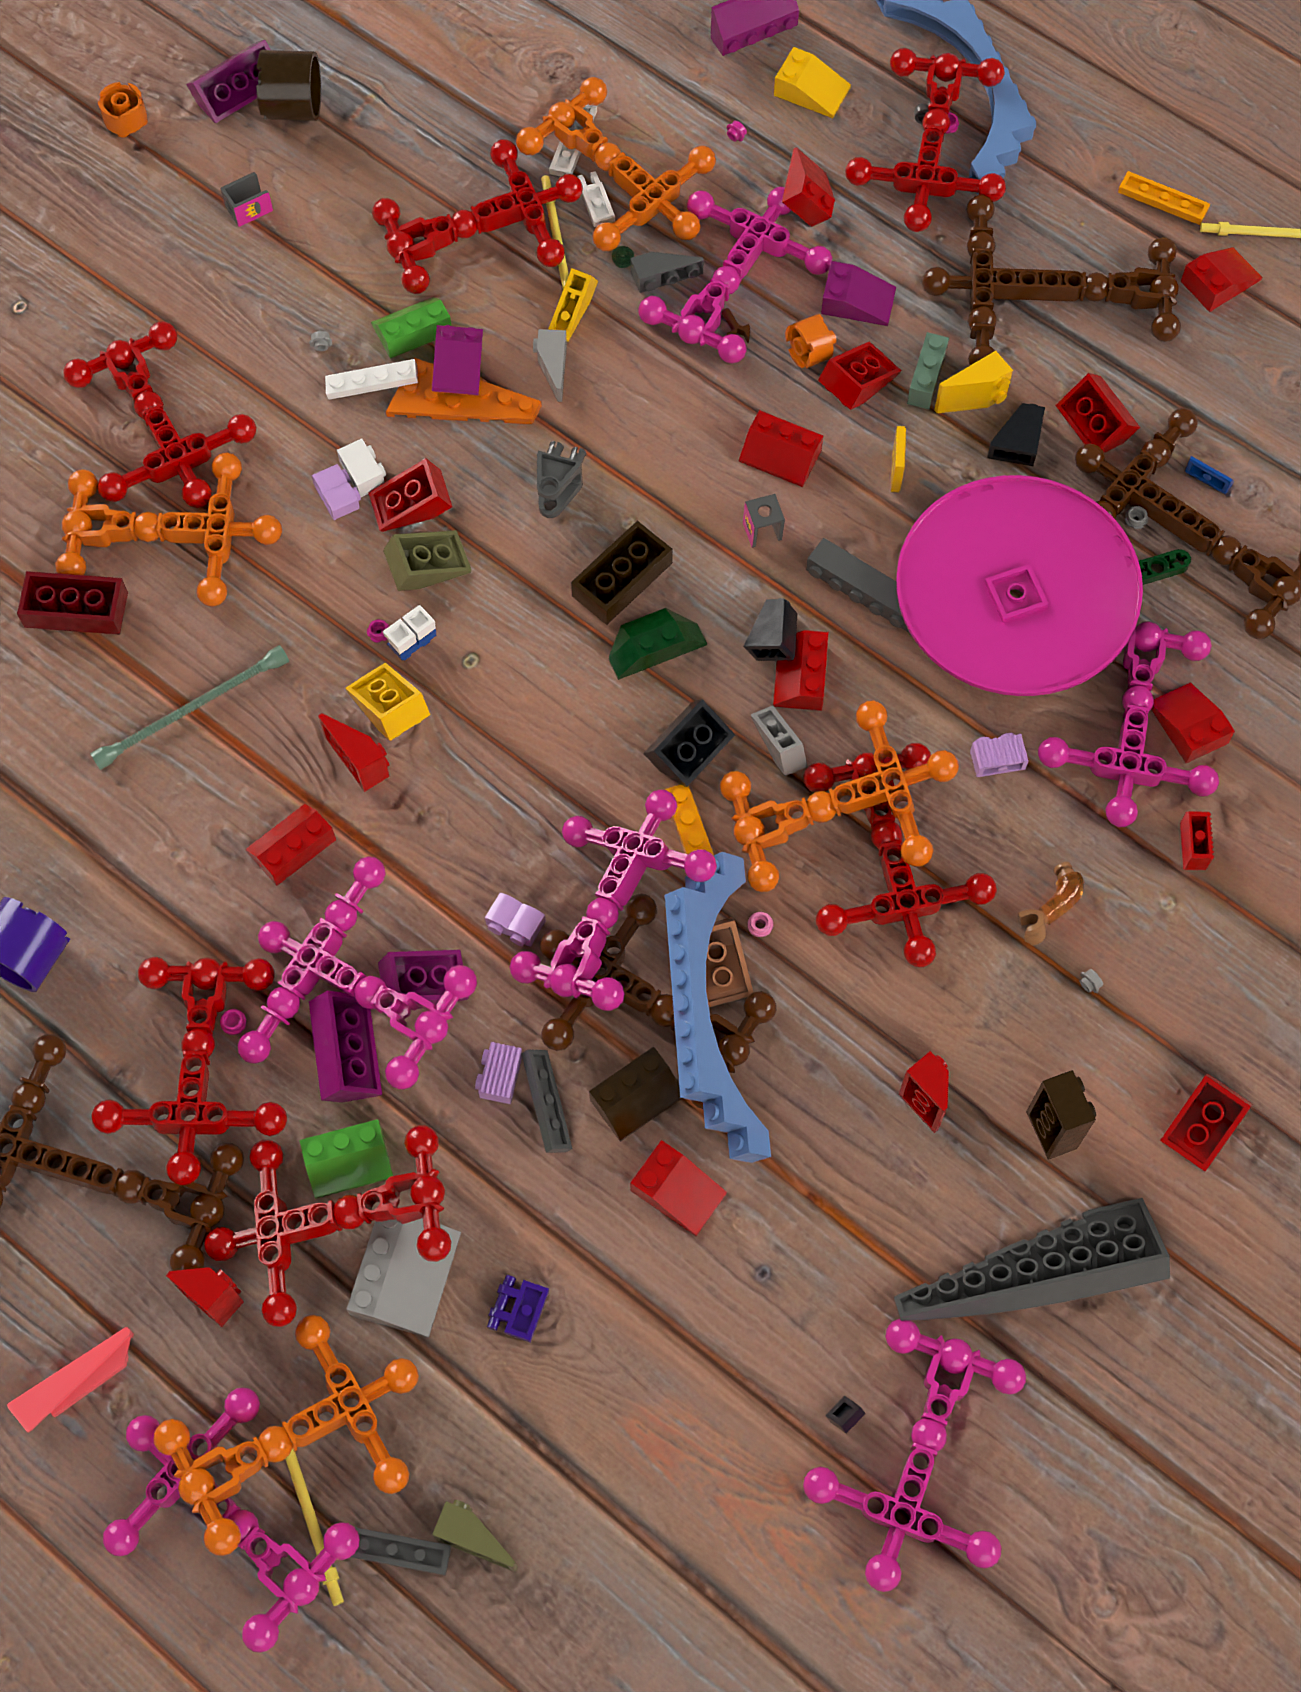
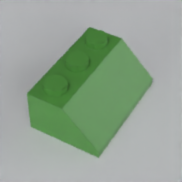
M435 297L371 322L390 359L435 341L437 325L452 326L450 315L440 299Z
M378 1119L299 1140L315 1199L387 1180L393 1176L382 1127Z

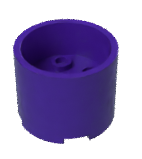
M3 897L0 901V978L24 990L37 992L67 946L70 938L66 936L67 932L60 925L43 913H37L27 907L23 909L21 908L22 902L13 898Z

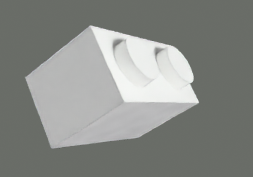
M363 439L337 450L339 462L342 468L346 469L353 487L357 488L360 497L368 495V492L385 483L384 477L386 472L381 463H376L374 450L370 445L366 446Z

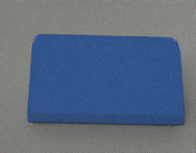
M1193 456L1190 457L1185 469L1186 473L1223 494L1228 492L1234 483L1233 479Z

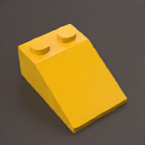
M793 47L775 76L774 96L833 118L849 92L851 84L814 54Z
M997 351L992 352L939 384L934 411L936 413L989 408L995 403L1000 404L1007 397L1013 369Z
M387 663L380 665L345 688L376 729L389 741L430 716L422 693Z

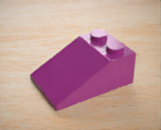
M831 261L822 300L821 314L888 326L896 286L853 264Z
M437 325L432 391L479 395L483 329Z
M461 950L388 952L378 962L380 979L385 982L386 987L404 995L408 992H415L432 1002L435 1006L446 991L443 981L446 972L451 967L463 966ZM469 997L458 999L457 1002L468 1000ZM394 1000L389 1003L388 1007L393 1004Z

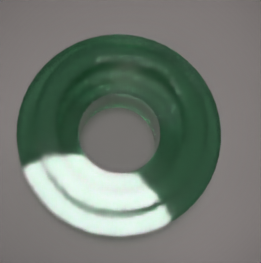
M620 246L613 250L612 261L617 267L627 268L631 265L630 258L634 257V252L631 248Z

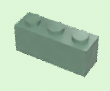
M927 332L909 389L907 404L930 409L947 353L949 337Z

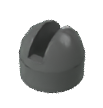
M925 103L918 104L915 107L914 117L918 123H922L925 114L928 112L929 105Z

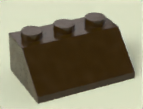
M652 1047L589 1091L591 1103L620 1142L682 1099L680 1098V1087L675 1076L655 1047Z

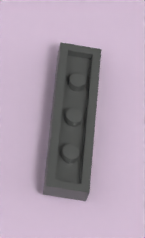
M527 1049L521 1055L546 1153H566L573 1148L548 1050Z
M355 1527L360 1541L357 1551L350 1558L446 1576L452 1549L451 1545Z

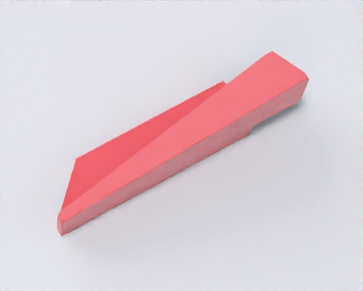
M128 1327L123 1328L7 1404L8 1409L28 1433L50 1413L52 1416L57 1417L127 1366L129 1345L134 1333Z

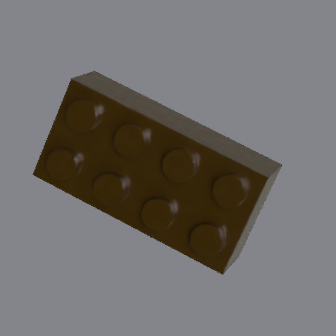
M637 520L571 582L572 597L608 625L673 563V549Z
M1073 1070L1042 1081L1026 1111L1048 1160L1076 1150L1096 1120L1095 1107L1091 1101H1087L1083 1093L1085 1092L1084 1084L1079 1076H1075Z

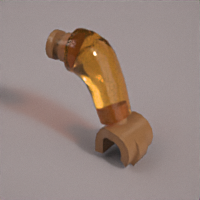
M1070 862L1060 863L1054 868V873L1058 879L1056 882L1057 890L1039 910L1029 909L1018 913L1021 926L1034 924L1027 927L1024 936L1025 942H1029L1031 945L1041 943L1047 933L1045 924L1050 925L1079 902L1082 897L1084 879L1081 873L1075 872L1072 869Z

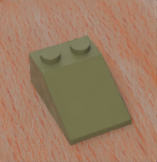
M457 530L393 534L383 550L398 591L422 589L469 574L472 571Z
M456 1499L453 1504L445 1502L432 1534L437 1541L517 1572L518 1566L516 1562L472 1512L473 1509L470 1508V1505Z

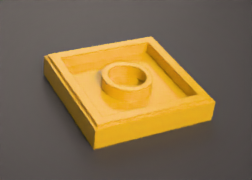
M897 426L892 451L891 492H899L901 490L905 468V426Z

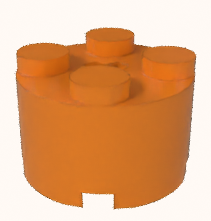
M115 82L106 86L100 92L98 106L107 129L123 138L138 131L147 124V111L141 92L135 85L131 83L121 85L120 82Z
M821 314L793 323L785 331L786 342L790 341L792 347L788 349L789 353L798 367L810 368L833 357V344L837 341L836 336L832 330L829 331Z

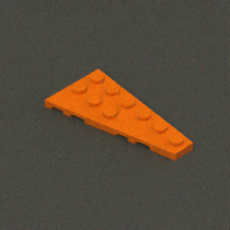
M414 357L417 363L418 383L398 387L386 410V416L407 415V418L430 416L431 419L468 421V419H480V422L503 420L504 423L533 424L542 405L540 400L482 380L479 381V395L432 391L434 364Z

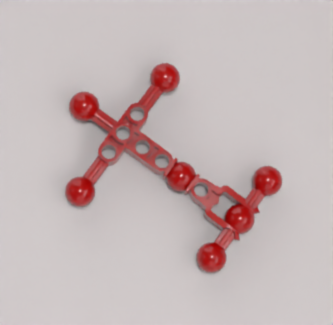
M908 48L896 50L890 58V67L895 75L901 77L909 76L914 70L928 72L926 96L930 98L928 112L922 120L924 132L917 163L899 162L894 166V169L874 167L868 159L855 157L848 162L845 168V175L847 180L856 186L865 185L870 180L893 182V186L897 191L915 193L914 204L909 206L904 213V223L909 230L922 232L929 227L932 221L931 211L927 207L929 195L951 197L957 190L979 193V195L989 197L993 202L1003 197L1006 191V183L1001 175L989 173L983 176L981 180L958 177L955 169L939 166L944 134H946L950 127L948 114L952 101L959 99L962 76L977 77L982 85L993 87L1001 83L1005 70L1003 64L995 58H987L980 64L966 63L965 58L959 60L956 55L951 53H943L937 58L932 55L928 59L916 57V54ZM936 76L939 80L944 82H949L955 79V82L953 84H949L947 88L944 86L937 88V83L934 82V78Z
M500 139L491 147L490 156L496 166L504 168L509 180V193L482 201L475 207L471 206V211L459 210L453 214L452 218L450 214L427 220L418 217L401 226L397 222L400 218V207L392 199L381 198L375 202L372 208V216L378 225L386 227L388 233L384 235V238L387 240V251L395 259V263H401L404 269L401 277L403 287L409 293L421 294L428 288L430 277L425 268L416 265L415 261L434 257L439 249L451 245L454 241L458 242L457 237L462 239L470 238L475 235L476 231H478V234H482V232H490L523 221L526 230L534 234L538 240L539 246L537 247L536 254L539 262L546 267H556L561 264L565 256V250L559 240L550 237L546 228L542 204L557 199L566 203L577 201L583 191L581 180L575 175L564 174L558 178L554 187L536 193L528 175L523 171H519L516 165L518 157L516 145L507 139ZM424 237V241L415 244L413 238Z
M156 322L150 327L147 336L136 341L132 338L128 342L124 340L113 341L108 345L106 352L100 351L99 357L88 362L78 358L72 359L66 363L63 369L64 379L71 387L83 388L91 383L93 374L108 368L118 389L126 390L134 401L136 414L145 420L151 435L159 447L158 450L144 457V466L122 476L118 473L110 472L100 477L97 489L99 495L106 501L117 502L122 500L126 496L129 487L147 479L154 483H161L179 475L184 484L182 489L183 500L193 508L205 507L209 504L212 497V489L205 480L196 478L192 468L207 462L211 458V450L231 441L240 444L248 443L254 439L257 427L254 420L248 415L238 414L229 419L226 429L206 437L202 433H194L180 439L169 417L163 410L164 403L162 398L156 392H153L151 385L148 383L150 373L146 361L141 354L151 348L165 351L175 346L177 331L168 322ZM136 359L138 363L136 372L132 371L127 375L125 372L117 371V369L130 367Z
M911 743L902 750L901 754H897L901 768L905 770L927 764L931 756L927 746L921 743ZM864 752L858 755L853 762L847 759L846 765L833 768L825 763L815 762L805 770L803 782L807 789L813 793L817 791L827 792L834 782L849 779L852 781L876 773L878 770L874 761V754ZM885 757L881 760V763H889L892 758ZM893 780L888 783L889 786H895ZM886 801L865 808L864 811L871 824V840L875 847L879 849L878 855L882 856L881 867L889 893L875 896L869 905L845 910L837 904H828L818 911L816 925L823 934L837 936L846 929L848 924L871 920L875 924L885 925L903 921L909 939L904 946V957L912 966L924 968L934 961L936 946L931 939L923 936L918 917L937 913L943 904L967 899L976 905H985L994 899L997 887L994 879L986 873H976L970 876L964 885L942 889L936 884L916 887L910 865L901 856L903 844L902 829L895 822L889 802ZM882 810L886 813V815L880 816L877 815L874 811ZM894 855L898 857L899 860L891 861L888 859V856ZM901 878L906 883L897 884L894 879ZM933 896L937 902L931 903L925 897ZM901 902H910L912 904V907H903L901 905ZM876 907H885L888 912L880 913L876 910Z
M159 957L145 959L139 966L138 979L146 988L155 990L164 987L169 981H183L181 997L187 1009L189 1024H186L187 1033L184 1034L181 1041L184 1058L181 1062L177 1101H158L152 1104L149 1109H124L117 1101L104 1100L94 1107L91 1114L94 1127L102 1133L111 1134L117 1132L123 1125H153V1128L158 1133L179 1134L178 1151L169 1158L166 1172L171 1181L182 1186L192 1184L198 1179L201 1172V1163L198 1157L194 1155L196 1134L219 1135L226 1132L230 1126L255 1127L257 1131L267 1136L278 1135L284 1130L287 1123V1113L278 1103H263L256 1111L226 1110L225 1106L220 1102H206L209 1081L207 1065H210L209 1057L215 1048L213 1030L217 1013L225 1008L226 982H244L251 990H266L272 985L275 978L273 966L267 960L261 958L250 960L244 967H229L226 961L220 965L215 959L208 957L201 958L193 964L188 961L185 966H169L164 959ZM194 985L202 990H211L216 987L215 995L208 997L207 1000L202 998L195 1001L193 997ZM202 1018H205V1019H206V1020H205L204 1022H202V1023H196V1021L199 1020V1019H202ZM194 1066H201L197 1071H190ZM193 1090H197V1091H198V1092H197L195 1095H193V1096H187V1094H188L190 1091H193ZM161 1115H168V1117L164 1120H157L158 1117ZM188 1115H195L192 1120L184 1121ZM216 1115L222 1116L218 1121H211Z
M417 1125L411 1128L405 1136L404 1145L407 1153L416 1160L417 1173L412 1172L391 1176L386 1180L385 1185L370 1189L364 1194L358 1193L357 1196L345 1195L339 1198L336 1203L330 1200L328 1204L321 1202L287 1210L286 1203L278 1196L276 1170L283 1163L284 1157L281 1146L272 1140H261L255 1143L250 1150L249 1159L252 1167L260 1172L261 1192L254 1200L256 1227L239 1232H234L226 1227H217L211 1230L206 1236L204 1243L207 1255L215 1261H227L234 1257L238 1248L257 1244L259 1260L268 1269L270 1293L262 1303L261 1312L264 1320L274 1327H284L290 1324L297 1312L295 1300L290 1294L286 1293L284 1271L289 1268L292 1259L290 1244L330 1235L336 1230L342 1231L343 1228L356 1229L364 1221L370 1224L372 1220L382 1222L396 1219L399 1223L406 1224L423 1218L424 1230L418 1236L416 1244L418 1253L423 1259L430 1262L443 1260L451 1251L452 1242L449 1234L440 1228L439 1212L444 1210V1207L440 1204L444 1200L445 1189L443 1183L437 1178L440 1172L433 1169L432 1156L437 1151L439 1144L436 1132L428 1126ZM411 1189L410 1195L415 1205L398 1208L400 1193ZM274 1202L273 1206L267 1210L268 1206ZM380 1202L378 1207L372 1210L373 1205ZM328 1214L326 1220L321 1222V1219ZM302 1221L301 1225L295 1229L296 1224ZM276 1228L275 1232L269 1236L271 1230ZM278 1253L277 1258L274 1261H271L272 1257Z

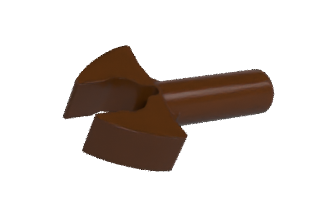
M725 308L722 311V315L731 328L727 335H737L738 333L744 336L746 342L749 343L750 325L740 326L730 309Z

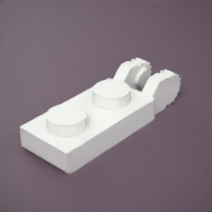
M596 171L590 174L592 182L590 185L586 184L583 175L577 176L583 185L582 197L593 226L597 227L603 222H615L613 209Z

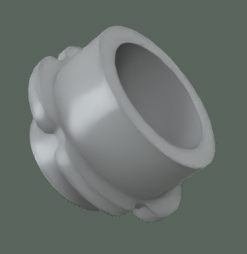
M317 331L311 335L309 344L312 347L314 346L316 351H326L332 345V339L329 333Z
M1140 506L1132 507L1125 514L1126 524L1134 529H1141L1148 523L1147 511Z
M1092 969L1085 973L1081 972L1082 979L1079 981L1081 986L1088 993L1091 991L1098 993L1099 988L1103 986V981Z

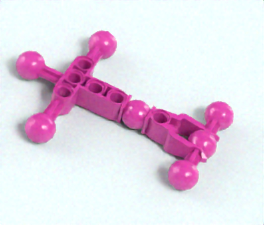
M776 187L770 191L767 198L768 209L762 217L743 208H737L730 212L715 205L712 195L708 192L696 191L689 196L687 201L688 211L695 214L700 220L710 216L729 225L730 234L738 239V241L729 252L727 260H724L723 267H719L714 272L710 283L705 286L699 295L694 294L689 298L681 311V316L668 311L665 302L657 296L644 298L639 305L638 314L646 324L656 325L662 322L672 327V333L678 332L681 340L685 343H699L700 346L707 344L718 349L719 356L723 361L731 364L738 363L744 358L747 351L744 339L735 334L722 337L714 332L721 324V311L724 308L725 301L729 300V294H733L738 290L742 278L747 275L762 251L775 257H782L787 253L803 260L807 270L816 275L825 274L829 271L831 261H833L831 252L824 246H815L809 249L790 240L789 231L785 227L774 223L779 215H786L792 211L782 203L785 187ZM696 312H704L712 315L705 324L702 318L694 314Z
M1150 621L1135 626L1126 644L1123 666L1128 669V688L1122 697L1125 711L1123 713L1124 720L1121 725L1118 749L1100 747L1095 753L1069 748L1067 743L1058 737H1049L1040 744L1038 756L1044 766L1059 768L1066 762L1088 766L1095 776L1118 781L1116 797L1111 799L1106 806V816L1112 825L1127 827L1136 820L1138 815L1137 805L1131 798L1133 784L1149 787L1157 786L1161 781L1188 785L1190 791L1200 797L1209 796L1217 790L1219 777L1212 767L1199 765L1191 771L1167 767L1165 760L1161 757L1143 754L1148 713L1154 704L1151 693L1153 684L1151 683L1154 675L1161 669L1165 659L1166 648L1181 650L1186 659L1200 661L1210 654L1212 647L1211 639L1206 633L1199 630L1190 631L1185 636L1169 634L1167 628L1161 630L1157 624ZM1134 647L1143 652H1152L1157 649L1156 656L1151 662H1148L1146 659L1139 660V656L1134 654ZM1137 677L1143 678L1145 681H1140ZM1134 720L1138 722L1139 725L1132 724L1130 721ZM1127 742L1134 743L1136 747L1129 746ZM1099 760H1105L1108 764H1102ZM1123 764H1128L1133 769H1128ZM1148 769H1154L1158 774H1153Z
M656 790L647 797L645 808L648 815L639 832L617 826L602 831L593 828L590 820L583 816L570 817L564 823L562 835L567 844L572 847H582L588 843L607 847L614 857L599 883V891L595 893L597 899L588 905L586 917L583 916L581 918L582 921L577 924L568 940H563L559 943L550 964L551 967L542 965L538 955L533 952L522 951L512 958L509 966L515 980L525 984L534 982L536 979L544 981L545 988L551 987L554 993L561 997L574 996L577 998L580 994L590 996L594 1005L603 1011H611L619 1007L625 995L619 981L609 977H604L597 982L591 980L602 965L599 957L606 944V936L610 934L607 929L617 922L619 911H622L623 906L630 900L646 868L666 870L670 866L685 869L688 878L695 882H705L711 879L717 868L715 857L710 852L701 849L692 851L690 854L669 849L662 839L653 836L660 822L669 820L676 812L677 802L672 793L667 790ZM576 957H583L578 968L571 965Z
M900 1319L891 1322L886 1329L885 1337L889 1347L897 1353L906 1354L913 1350H918L933 1357L924 1379V1386L928 1389L924 1413L912 1428L911 1438L913 1444L910 1449L912 1452L906 1460L894 1498L876 1491L866 1494L840 1484L835 1473L826 1467L811 1469L806 1474L803 1482L804 1492L813 1502L824 1504L834 1499L861 1510L864 1517L869 1521L889 1528L881 1553L869 1559L865 1568L867 1582L872 1588L881 1592L893 1590L901 1580L902 1572L897 1558L905 1535L927 1543L937 1540L965 1551L969 1561L979 1568H990L998 1563L1002 1548L1000 1541L995 1535L983 1530L969 1535L944 1525L939 1516L921 1509L920 1505L934 1466V1458L946 1444L947 1433L945 1427L948 1423L946 1419L952 1412L955 1402L960 1401L967 1394L973 1373L975 1372L990 1378L995 1388L1003 1394L1011 1395L1018 1393L1026 1383L1025 1369L1016 1360L1003 1359L997 1363L980 1357V1350L972 1352L970 1346L961 1339L954 1338L944 1341L941 1335L935 1340L920 1334L919 1328L911 1320L901 1321ZM939 1363L949 1373H964L959 1390H951L948 1385H939L934 1380ZM935 1402L941 1403L945 1408V1414L941 1416L934 1414L931 1410V1404ZM918 1455L924 1457L927 1461V1468L923 1470L916 1468L913 1464V1457ZM909 1482L915 1484L918 1488V1495L915 1497L906 1495L904 1484ZM871 1499L880 1501L882 1512L878 1514L870 1512L867 1506L868 1501ZM904 1510L907 1512L909 1522L905 1525L899 1524L895 1520V1511ZM928 1520L935 1524L936 1533L930 1536L923 1532V1521Z
M241 1387L228 1394L225 1399V1412L205 1434H195L190 1438L187 1449L193 1460L203 1456L197 1455V1448L200 1444L207 1442L208 1448L204 1453L206 1454L218 1447L219 1442L237 1423H246L256 1417L260 1402L255 1391L250 1388ZM138 1416L130 1421L126 1429V1439L134 1450L150 1451L164 1467L149 1482L146 1487V1498L127 1519L115 1520L106 1527L103 1533V1544L106 1550L113 1556L121 1557L134 1551L139 1543V1530L160 1507H171L180 1498L178 1491L180 1479L174 1477L178 1468L171 1456L162 1454L155 1447L153 1441L154 1432L160 1424L152 1416ZM166 1486V1496L163 1499L158 1500V1490L161 1487ZM229 1497L221 1501L227 1504V1509L222 1514V1517L234 1521L239 1526L241 1540L238 1547L245 1550L259 1568L257 1573L258 1579L279 1598L266 1614L260 1613L249 1618L242 1629V1638L246 1647L253 1652L261 1653L268 1651L275 1645L279 1635L278 1626L290 1612L298 1614V1606L307 1605L316 1598L319 1592V1582L327 1581L324 1573L336 1560L348 1559L355 1554L359 1547V1534L355 1527L349 1523L340 1522L332 1525L324 1535L323 1550L310 1563L295 1547L285 1543L279 1545L274 1539L265 1535V1531L259 1527L258 1519L254 1513L241 1509ZM265 1540L267 1544L266 1550L262 1554L257 1555L255 1552L257 1543ZM290 1555L302 1568L294 1569L286 1576L282 1589L272 1579L271 1575L274 1571L273 1568L280 1566L281 1559Z

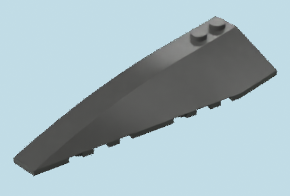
M1143 1198L1090 1209L1082 1213L1084 1219L1074 1222L1071 1218L1060 1223V1227L1049 1232L1045 1229L1038 1232L1036 1238L1029 1241L1023 1239L985 1256V1260L980 1263L974 1264L971 1262L964 1265L962 1271L952 1275L946 1273L939 1276V1280L930 1285L924 1283L894 1296V1301L901 1321L955 1318L1021 1310L1067 1302L1170 1279V1256Z

